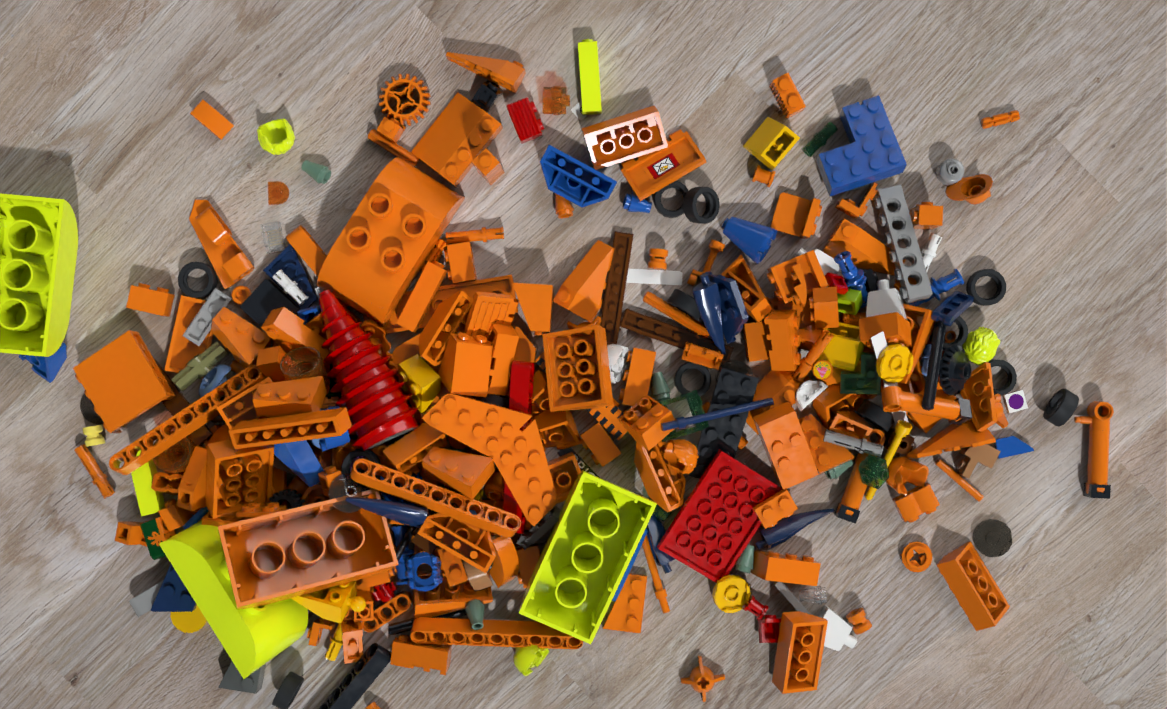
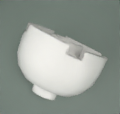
M610 344L607 345L610 378L612 383H616L624 375L627 365H624V361L628 357L629 349L622 345Z

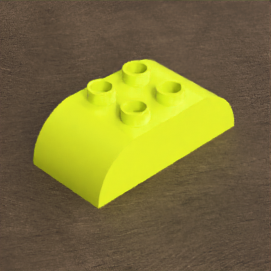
M0 193V353L49 357L60 348L65 338L70 319L78 250V228L74 211L71 205L64 199Z
M581 471L565 500L559 520L554 525L531 575L520 605L519 614L591 644L657 503L588 472Z
M199 521L159 544L243 679L295 643L305 633L308 624V609L291 598L258 607L237 609L217 526L202 525V521Z

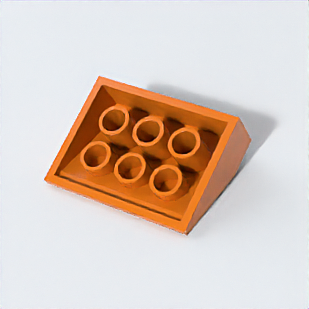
M457 92L411 153L454 187H457L474 166L472 161L485 148L489 147L503 127L500 122Z
M593 325L542 334L550 412L613 406L605 328Z
M231 440L208 444L205 504L212 519L235 515L242 507L248 506V503H260V506H267V503L271 502L269 498L271 497L274 445L234 449Z

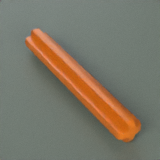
M648 291L645 294L644 302L704 339L708 338L709 333L705 325Z

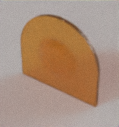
M268 182L269 205H279L286 202L289 197L288 187L282 182Z

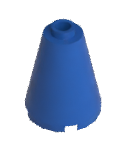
M733 216L730 219L727 218L722 225V229H724L723 234L757 264L771 248V239L775 240L778 232L774 228Z

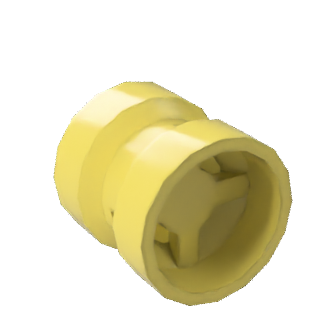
M102 425L82 428L83 434L87 435L85 440L86 447L105 443V438L101 434L103 431Z

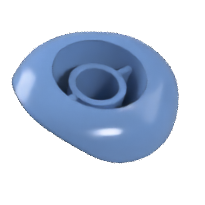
M222 364L215 366L207 373L200 383L199 397H203L226 382L228 379L225 375L230 372L231 367Z

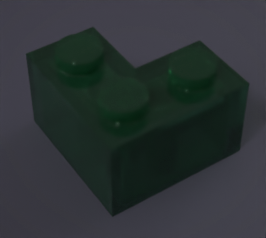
M861 352V371H841V394H881V378L876 371L877 358L875 352Z

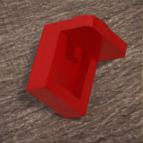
M764 615L765 619L758 620L759 643H778L781 619H776V615Z

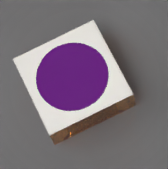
M1023 390L1002 395L1007 413L1028 408Z

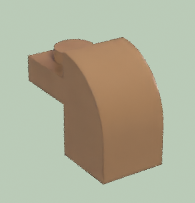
M989 445L964 447L959 453L964 455L965 458L959 462L957 473L965 478H970L977 463L992 469L1001 451Z
M463 561L467 577L475 592L493 586L489 569L487 573H484Z

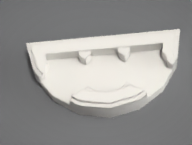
M808 380L802 383L795 395L796 405L799 410L802 411L828 386L822 381Z

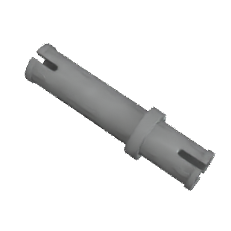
M827 429L823 438L824 442L854 449L861 454L867 453L881 457L884 445L869 442L867 439H857Z

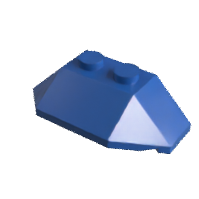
M551 145L548 146L540 161L548 190L581 208L609 199L617 184V181Z

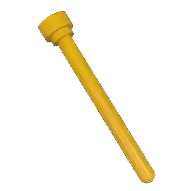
M904 420L897 421L895 425L896 434L865 495L867 500H872L902 438L909 435L912 430V425Z

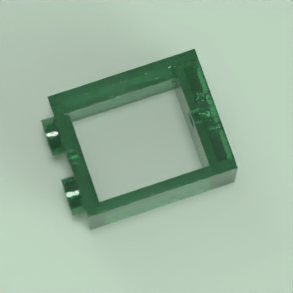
M697 390L659 401L660 404L668 408V404L687 399L692 416L704 414L701 397L698 395ZM708 421L696 423L695 426L678 431L674 429L662 439V442L701 431L709 427Z

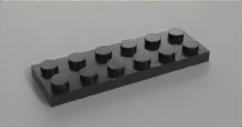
M721 366L707 413L752 402L759 376ZM749 411L704 421L696 447L699 458L697 459L696 467L689 473V476L700 479L719 449L735 458Z

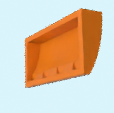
M184 295L180 296L164 367L165 371L179 373V371L187 366L186 364L199 353H203L211 346L213 332L211 330L200 346L182 336L206 300Z

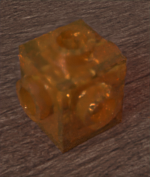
M543 87V114H566V107H570V95H566V87Z

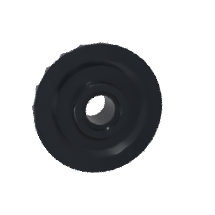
M959 345L949 346L941 359L939 371L940 384L947 395L956 396V394H959L964 388L966 380L971 376V365L968 363L967 354Z

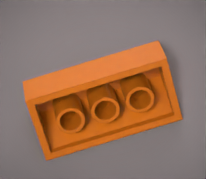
M655 105L581 128L595 170L668 147L660 114Z
M969 541L945 555L937 564V567L948 583L950 590L957 598L959 605L966 613L970 623L976 631L996 626L1010 606L973 544Z
M801 611L782 613L772 683L782 694L817 690L828 623L827 619Z

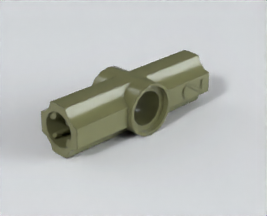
M216 341L203 353H199L186 364L187 366L173 376L171 380L183 392L198 378L201 379L209 373L213 366L228 353Z

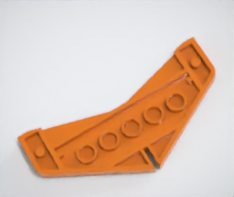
M444 394L422 416V419L435 429L493 458L526 519L535 526L558 501L535 418L521 431L520 428L532 415L457 394Z

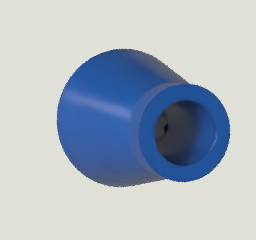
M631 193L625 195L622 208L628 212L650 213L652 202L645 199L639 201L637 196Z

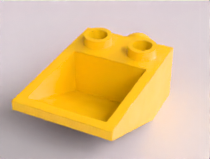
M357 581L291 598L319 617L340 624L350 607L355 612H361L366 607L365 599L361 596H356Z

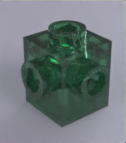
M869 454L858 466L862 483L879 489L889 478L886 460Z

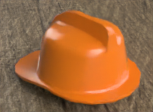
M986 174L965 177L953 185H948L945 192L947 197L952 200H966L968 203L976 205L991 197L990 188L993 181Z

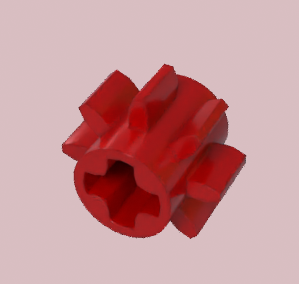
M393 582L374 586L376 591L372 594L376 601L381 600L382 603H386L395 597L394 591L397 588Z

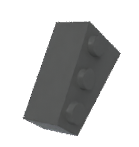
M231 662L218 688L256 694L262 688L266 664L243 679L234 663Z

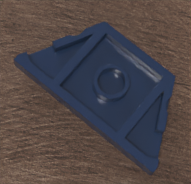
M711 271L703 273L708 274L710 282L717 283L721 298L722 330L727 344L736 340L735 335L741 332L743 324L749 318L736 280L727 279L722 275H712Z
M171 564L150 611L192 612L197 604Z

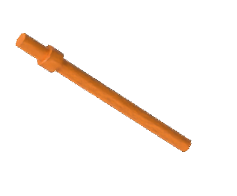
M646 534L642 547L656 589L654 591L656 599H659L662 612L668 613L670 609L666 599L667 592L662 586Z

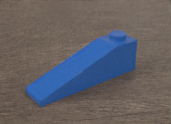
M62 342L60 348L49 357L19 354V358L23 361L27 359L33 365L31 369L51 383L67 358L66 344Z
M308 440L272 444L275 447L274 455L309 487L320 482L318 473L323 472L324 469Z

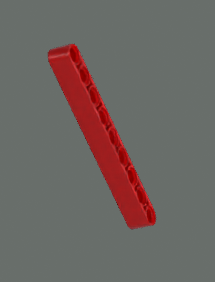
M512 362L509 409L532 415L534 362ZM532 417L520 428L521 431L531 421ZM505 482L503 510L520 518L521 526L516 533L523 534L526 517ZM506 523L509 528L513 529L510 523Z

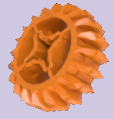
M398 74L399 80L392 76L391 80L393 82L391 84L385 81L387 89L381 87V91L385 93L379 95V98L384 100L379 103L380 107H384L381 112L387 114V119L390 120L393 117L399 121L400 126H404L405 121L408 126H411V120H414L417 124L419 122L418 116L422 119L425 118L422 111L429 112L424 106L431 105L430 101L425 100L431 97L429 93H425L428 90L427 86H423L424 82L422 80L417 82L416 76H413L411 80L409 74L405 75V79H403L401 74ZM401 86H408L402 92L395 91ZM414 88L419 92V103L412 99ZM405 96H407L410 102L403 104V102L399 98L402 99L403 97L405 98ZM391 97L397 101L396 112L391 109ZM408 108L415 109L409 114H402Z

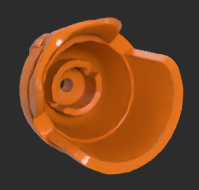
M907 456L894 457L883 477L886 483L899 494L907 495V489L904 485L908 482L917 487H923L927 480L929 469L924 464L914 461L912 458H907Z

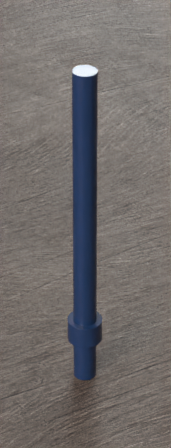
M767 398L687 418L683 416L678 417L674 421L661 423V430L683 429L687 425L772 406L774 401L773 398Z

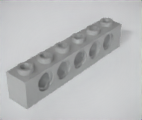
M897 185L880 189L874 197V204L880 211L879 222L881 226H884L886 232L884 233V239L886 244L890 246L889 256L891 262H894L896 267L894 273L896 280L900 281L901 298L905 299L906 304L929 299L933 293L902 186ZM887 206H893L896 211H889ZM896 223L900 225L901 229H894L892 224ZM897 242H904L906 248L899 247ZM902 260H909L911 266L904 265ZM908 278H914L917 284H910Z

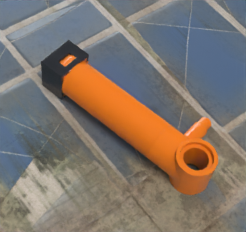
M888 386L881 390L883 411L886 413L905 411L948 419L949 423L958 425L972 418L970 400L957 398L956 400H948L935 397L934 409L927 411L922 408L923 395L901 391V388L898 386Z
M1103 401L1090 403L1087 408L1089 416L1074 417V422L1089 424L1087 483H1084L1083 496L1110 499L1111 485H1108L1110 418L1113 416L1114 410L1111 404ZM1101 406L1103 413L1099 416L1098 408Z
M873 428L867 441L871 442V434L876 433L878 440L875 444L884 445L885 434L881 430ZM858 452L841 503L837 505L834 514L836 517L856 524L860 514L859 507L878 456Z

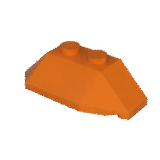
M462 290L457 291L438 305L419 336V355L432 366L441 364L450 333L458 334L464 331L473 299Z
M771 370L758 382L752 402L773 398L774 405L749 411L746 423L759 434L753 417L786 402H789L791 406L795 404L796 391L802 383L811 380L808 376H806L803 382L797 381L799 376L795 379L793 378L796 370Z
M661 440L651 450H647L636 442L634 463L649 498L666 512L684 504L683 497L686 480L680 471L672 468L670 463L663 458L667 442Z
M441 513L427 516L417 533L484 573H487L496 557L490 531Z

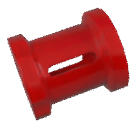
M752 595L748 603L744 605L743 610H748L757 616L756 619L761 620L769 606L761 604Z

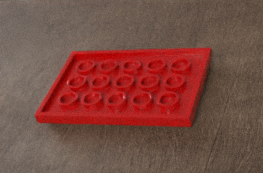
M719 449L660 540L657 548L717 583L721 578L728 576L761 525L753 507L783 489Z

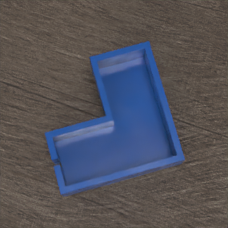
M879 95L863 100L861 105L857 102L842 107L839 117L850 144L820 153L816 161L829 197L903 173L907 165Z

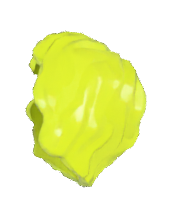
M284 118L260 125L257 129L258 140L262 149L273 155L285 154L294 144V132L291 125Z
M979 327L968 334L963 344V349L969 361L980 366L985 362H989L995 356L1000 340L993 330Z

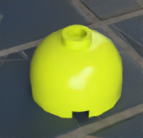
M532 644L527 647H514L516 651L513 655V661L518 671L524 676H528L533 672L531 668L538 667L546 658L549 648H539L538 645Z

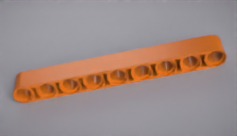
M256 365L248 366L114 454L109 460L110 468L122 475L132 473L220 415L217 407L266 379V376ZM259 373L258 377L253 379V376ZM242 384V387L236 390L237 386ZM225 395L224 400L220 401V398ZM209 406L208 410L203 413L204 408ZM192 417L191 421L187 423V419ZM175 428V431L170 434V431ZM158 439L157 444L153 446L154 441ZM141 450L140 455L136 457L137 452ZM124 461L123 466L119 468L120 463Z
M358 459L353 464L350 476L353 481L503 537L509 538L514 536L521 526V520L515 514L474 499L472 500L464 495L366 459ZM356 469H363L365 473H359ZM375 476H382L384 480H378ZM399 482L403 487H397L394 483ZM413 489H418L421 494H416ZM432 496H437L440 501H435ZM451 503L457 504L459 508L452 507ZM469 510H474L477 515L471 514ZM488 516L493 517L495 522L490 521ZM506 523H510L513 529L509 528Z
M418 617L413 621L410 635L411 640L419 644L527 647L532 644L538 645L539 648L579 649L583 646L582 640L538 621L483 619V628L474 630L469 619Z

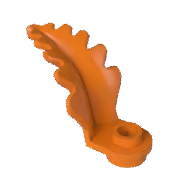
M365 320L360 328L364 333L373 332L369 338L373 345L383 344L378 353L382 357L392 356L386 365L389 369L396 368V365L391 362L394 359L393 355L388 352L391 349V343L386 339L385 330L379 327L376 321ZM397 371L396 374L393 376L396 381L399 380V379H398V374H397L398 371Z

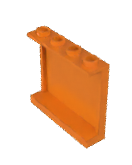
M128 330L73 368L76 373V379L85 389V395L94 404L95 412L102 418L104 428L110 433L120 434L122 427L161 401L170 400L175 397L174 392L142 337L136 331Z

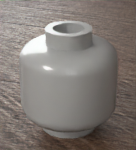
M956 159L945 160L939 164L936 170L937 179L945 185L957 183L964 175V166Z

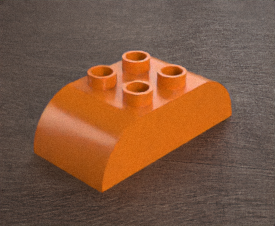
M399 157L394 158L374 180L333 244L321 267L317 286L324 291L330 290L338 300L384 327L465 197Z
M372 489L218 526L237 609L279 602L357 581L396 567L398 561L386 517L346 501V497L381 499L379 491Z

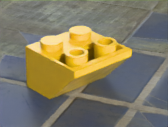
M767 117L743 147L772 171L800 137L784 124Z
M839 322V328H824L830 331L828 335L832 333L834 337L816 362L824 360L830 362L833 367L855 371L865 348V344L860 341L859 326Z
M416 354L398 364L399 382H406L400 389L403 395H413L409 399L410 404L413 408H419L418 410L423 413L441 391V377Z

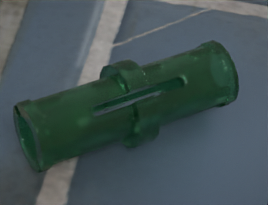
M829 121L802 148L803 152L808 157H812L838 130L837 127Z

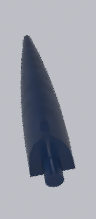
M702 274L700 276L702 282L695 286L692 292L710 337L721 354L725 355L721 298L717 283L709 281L708 274Z
M653 512L646 527L648 529L647 536L654 559L658 566H662L666 574L672 571L669 562L675 560V558L657 548V545L666 533V529Z
M346 497V501L353 505L414 527H421L427 516H430L427 514V508L381 499Z
M832 508L803 512L787 518L784 517L775 526L765 529L763 526H760L758 530L763 540L755 543L758 550L765 547L770 550L786 542L809 524L835 510Z

